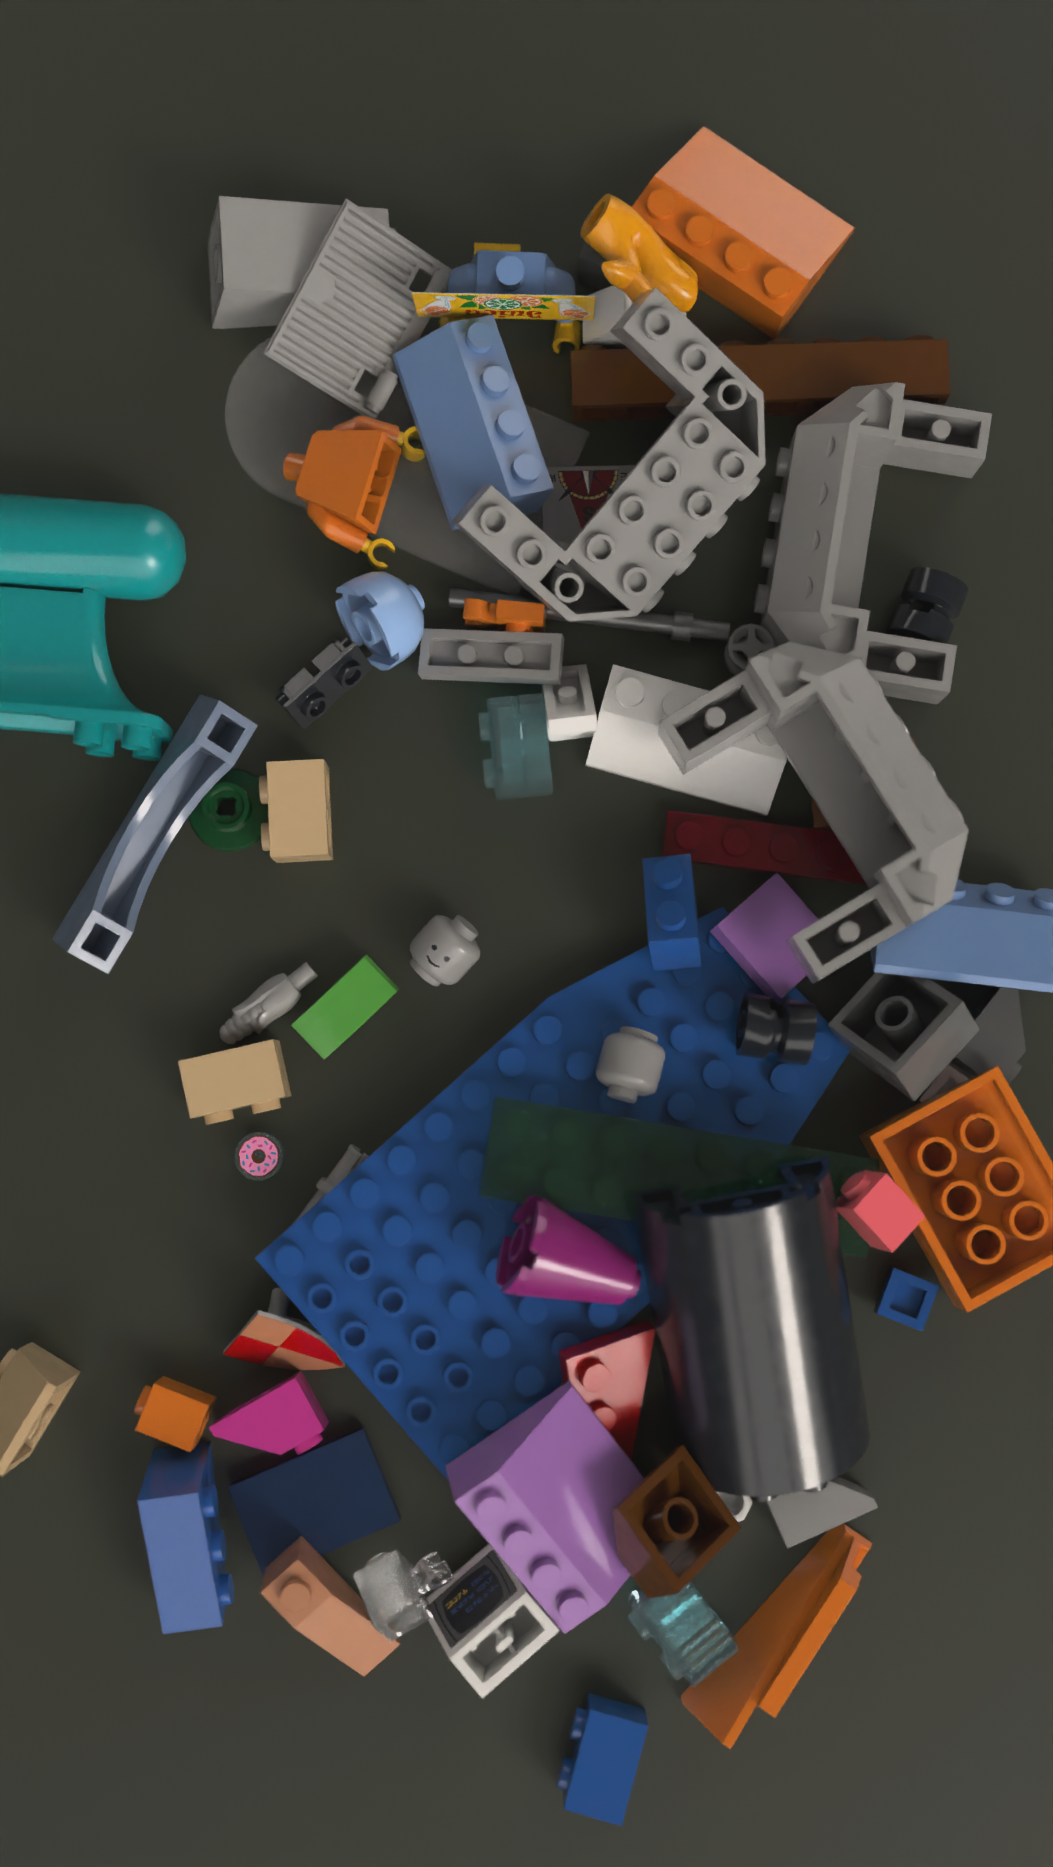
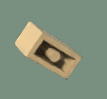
M324 759L266 762L267 775L259 777L261 804H268L269 822L261 824L263 851H270V857L276 863L333 860L329 766Z
M271 1039L178 1061L190 1118L204 1117L206 1125L234 1119L233 1110L251 1106L253 1114L281 1108L280 1099L292 1096L280 1040Z

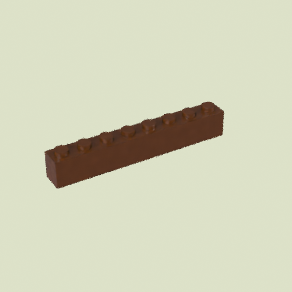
M914 335L906 340L886 341V338L882 336H869L859 340V342H840L837 338L825 337L817 339L812 343L793 344V341L789 339H775L767 342L765 345H747L744 341L730 340L716 346L763 392L764 417L813 415L848 389L856 386L892 382L905 383L903 399L944 406L951 394L948 339H933L930 335ZM592 344L583 346L580 350H571V422L671 420L676 418L665 407L675 396V393L627 347L626 349H607L603 345Z

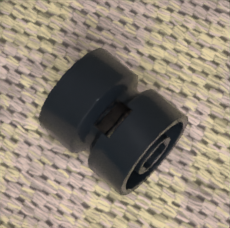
M915 567L911 569L901 593V598L905 603L896 606L886 633L948 644L954 629L950 619L959 616L969 588L957 577L928 567Z
M745 993L737 1019L735 1035L736 1054L765 1059L770 1053H774L777 1061L806 1065L811 1057L817 1028L816 1004L786 999L781 1005H777L774 997Z

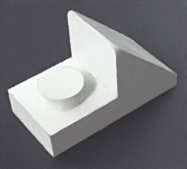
M586 664L562 667L561 685L541 684L547 735L550 741L587 738L593 736L594 731H598L597 714Z

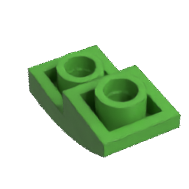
M366 954L338 979L327 992L303 1012L291 1026L325 1059L378 1011L399 988Z

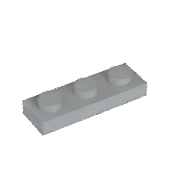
M424 628L420 646L418 675L421 679L561 685L565 639L562 633Z

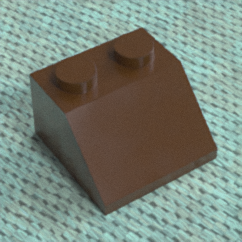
M683 1445L678 1446L612 1509L618 1557L647 1598L678 1594L742 1528Z

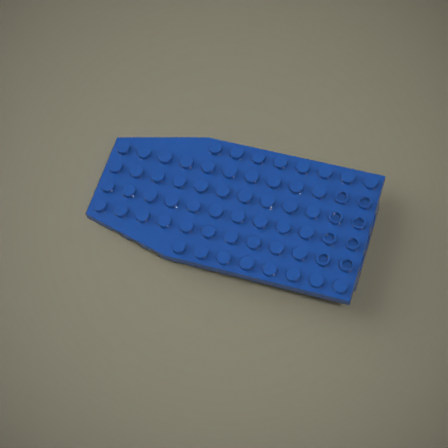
M723 906L698 919L701 967L653 971L649 945L549 996L255 1257L263 1269L448 1481L445 1468L447 1464L544 1399L563 1383L559 1350L621 1329L650 1302L631 1193L680 1184L686 1201L692 1202L762 1188L850 1052L839 1042L829 1028V1023L817 1011L815 1042L811 1057L806 1065L777 1061L774 1053H770L765 1059L736 1054V1026L743 996L745 993L765 994L710 932L729 915ZM793 987L776 1003L781 1005L786 999L809 1001L796 987ZM620 1027H634L656 1035L658 1037L657 1044L665 1051V1062L656 1092L648 1096H637L636 1103H627L609 1097L607 1095L609 1087L600 1083L596 1077V1068L604 1040L610 1034L619 1033ZM530 1194L545 1198L635 1257L637 1269L641 1270V1282L635 1296L627 1298L621 1305L516 1296L500 1291L502 1286L496 1284L497 1261L504 1236L513 1238L520 1224L511 1219L522 1201Z

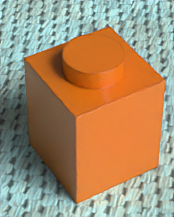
M163 1376L153 1384V1387L146 1385L142 1390L134 1410L135 1414L141 1416L135 1431L191 1452L200 1442L217 1397Z

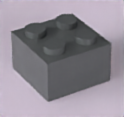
M877 972L828 1024L839 1042L850 1051V1055L914 1102L980 1030L964 1002L929 978Z

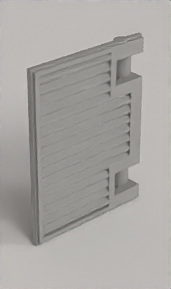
M345 199L263 354L360 415L376 419L379 412L383 411L398 383L396 380L399 376L392 359L394 354L418 341L430 317L417 316L412 297L413 291L409 289L418 270H421L432 278L424 293H446L452 269L348 199ZM364 370L378 378L367 398L354 390Z

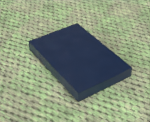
M365 1426L235 1481L227 1487L263 1576L265 1568L301 1535L320 1555H323L401 1521V1514Z

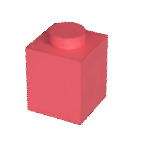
M864 1170L852 1175L841 1188L842 1195L836 1200L837 1211L870 1247L894 1252L925 1217L887 1173Z

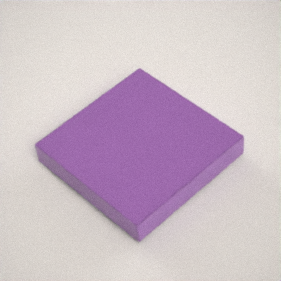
M776 873L710 932L764 994L774 997L776 1002H778L806 976V973L788 946L787 941L793 935L819 919L782 877Z

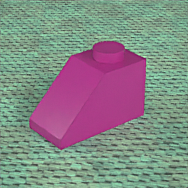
M301 1370L217 1418L209 1429L214 1437L282 1455L294 1448L298 1455L323 1440L320 1432L325 1430L329 1419Z

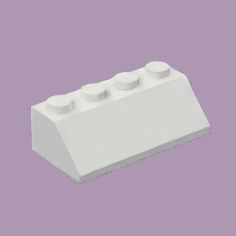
M613 664L597 720L598 731H594L585 766L767 816L783 773L787 756L766 725L683 775L658 735L659 721L709 691Z

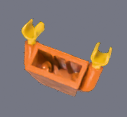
M360 415L334 426L332 430L316 431L311 436L306 455L295 452L288 453L283 463V474L286 480L297 482L295 488L296 496L307 504V515L327 538L356 554L360 550L365 552L370 565L381 570L388 568V566L374 558L373 550L378 546H383L395 553V547L392 542L384 538L376 539L375 541L368 539V533L375 535L377 533L401 452L407 460L412 462L422 460L425 457V452L422 449L411 447L408 442L412 439L421 441L416 426L408 428L406 432H401L398 425Z

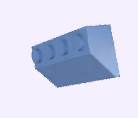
M489 315L449 322L395 353L392 359L451 530L459 529L452 520L482 484L492 485L524 515L537 513L554 487L494 316Z
M957 879L951 901L870 949L873 971L885 974L1053 993V889L1040 888L1032 891L1014 889L1003 883L979 885L964 883Z

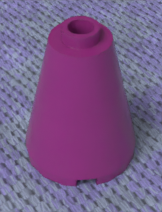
M530 1194L522 1201L511 1219L520 1224L513 1238L504 1236L497 1261L496 1284L502 1286L500 1291L516 1296L621 1305L627 1298L635 1296L641 1282V1270L637 1269L635 1257L545 1198Z

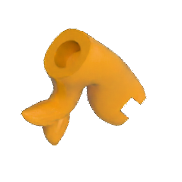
M609 193L605 194L585 219L581 227L580 236L606 260L601 265L606 279L611 285L624 291L633 303L642 292L656 287L679 311L688 312L695 304L698 295L697 273L663 242L650 224L636 210L616 196Z

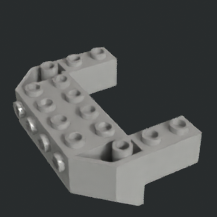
M656 287L642 292L610 331L675 393V396L665 407L676 418L571 543L556 539L552 540L489 484H482L452 520L459 529L518 580V584L542 604H545L554 614L569 622L638 616L641 611L644 613L649 612L662 598L664 590L661 587L673 573L676 576L680 575L693 562L696 557V553L693 550L705 536L708 539L713 537L723 527L728 519L725 512L736 499L739 501L744 500L756 488L760 481L756 475L766 465L763 392Z
M892 382L851 387L798 424L789 447L780 448L775 476L783 477L781 494L773 493L768 521L776 522L774 538L765 539L761 558V567L769 569L766 585L758 584L753 612L761 613L760 625L770 632L774 639L775 647L787 642H793L860 658L868 672L878 681L884 696L938 704L951 690L957 645L867 631L870 610L858 608L879 472L882 465L885 464L972 479L986 458L992 413L903 399L905 383Z
M787 642L749 659L745 671L659 721L658 735L684 775L767 725L870 890L796 933L787 941L791 951L813 984L951 901L969 829L964 823L960 810L946 795L937 780L932 766L918 751L910 738L906 725L894 713L885 699L878 681L868 672L861 659Z

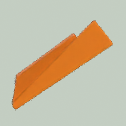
M843 1523L824 1534L681 1694L682 1704L727 1748H732L756 1705L775 1718L857 1591L862 1576L856 1569L871 1549L872 1542Z

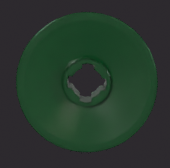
M231 768L198 803L189 815V822L194 833L203 843L216 850L234 852L252 846L261 838V824L269 822L268 804H261L259 779L255 775L242 769ZM237 800L235 802V815L232 817L230 815L220 816V804L222 801Z

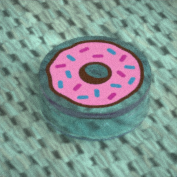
M254 1132L240 1140L235 1149L234 1159L236 1167L242 1175L251 1180L260 1181L271 1178L279 1172L284 1163L285 1152L282 1143L274 1135L267 1132Z

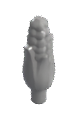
M305 962L289 976L285 973H280L269 978L245 1001L232 1008L234 1013L232 1018L228 1019L225 1025H222L220 1028L221 1040L228 1044H234L236 1041H240L250 1035L253 1031L260 1034L268 1024L290 1011L302 996L300 990L318 977L309 963Z

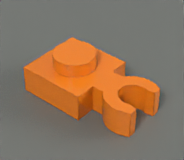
M466 598L463 619H465V626L472 628L494 627L498 631L545 633L546 611L545 604L501 599H497V603H490L481 599Z

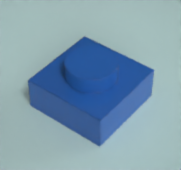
M890 1266L873 1312L923 1332L939 1285Z

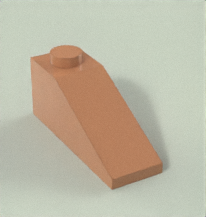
M302 1535L265 1568L260 1593L295 1630L363 1677L401 1644L400 1638Z

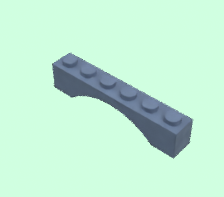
M201 694L198 696L54 934L52 940L68 953L109 974L134 932L145 894L168 847L202 798L235 765L258 725L220 700Z

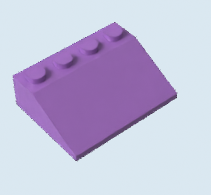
M571 1381L562 1385L445 1466L455 1503L564 1634L605 1607L631 1575L618 1557L612 1509L645 1477Z

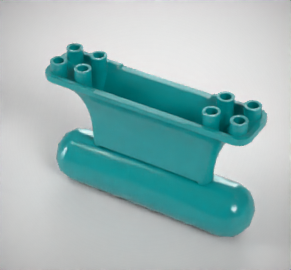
M0 494V729L73 735V744L84 746L86 754L98 757H113L115 741L122 742V748L133 750L132 757L136 759L160 761L162 745L171 743L173 729L160 716L136 708L122 691L114 675L108 654L105 635L106 598L135 601L161 598L179 583L186 564L185 538L177 522L166 512L144 504Z

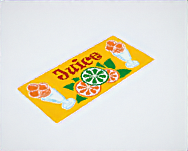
M412 292L418 317L477 318L493 315L494 319L594 320L595 296Z

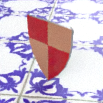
M281 1288L272 1290L268 1313L258 1310L223 1351V1355L273 1368L325 1370L345 1367L343 1359L319 1335L320 1333L311 1323L287 1316L290 1298Z

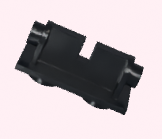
M344 636L340 641L335 638L329 646L311 661L320 671L315 677L303 668L284 686L282 685L279 688L282 693L275 699L291 714L303 730L313 721L321 718L332 704L349 689L357 686L363 677L373 669L355 642L352 643L347 636Z

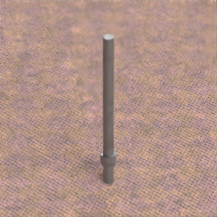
M451 588L449 595V607L464 608L466 598L481 599L490 603H497V599L542 604L536 598ZM545 606L546 619L567 621L554 614ZM678 611L674 612V616L640 612L638 616L574 621L575 623L671 634L672 640L690 642L691 637L728 642L730 623L696 619L693 618L694 613Z

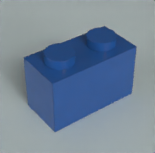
M691 854L642 859L648 944L653 971L701 967Z
M588 1693L585 1708L577 1707L572 1719L569 1738L576 1740L572 1757L567 1758L563 1756L557 1776L556 1788L563 1790L564 1810L622 1826L648 1729L645 1709Z

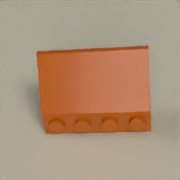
M704 126L654 175L632 206L650 224L663 242L697 273V285L701 291L774 340L780 335L854 231L853 226Z
M999 1066L992 1067L910 1107L859 1135L877 1170L887 1173L925 1215L921 1222L913 1229L912 1233L954 1307L968 1313L1053 1266V1162Z

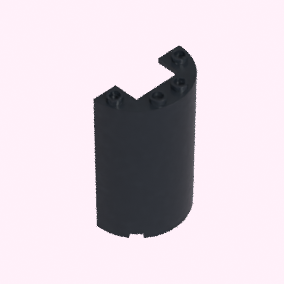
M828 1156L778 1165L781 1185L687 1202L680 1184L631 1193L652 1318L656 1327L655 1334L675 1447L683 1445L714 1490L718 1492L749 1496L751 1500L756 1502H767L773 1500L778 1495L799 1491L818 1492L825 1489L829 1481L852 1468L862 1458L869 1445L870 1430Z

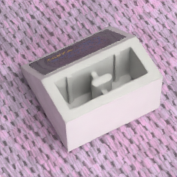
M489 1543L420 1603L424 1614L449 1659L482 1699L559 1632L557 1624Z

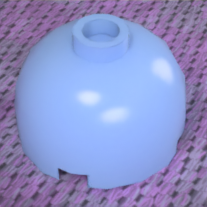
M369 572L337 587L336 592L343 594V597L335 601L341 623L352 643L355 642L358 647L365 644L373 654L367 658L372 666L381 671L389 670L404 661L415 651L424 634V615L422 610L425 608L424 600L415 586L407 585L400 578L386 572Z

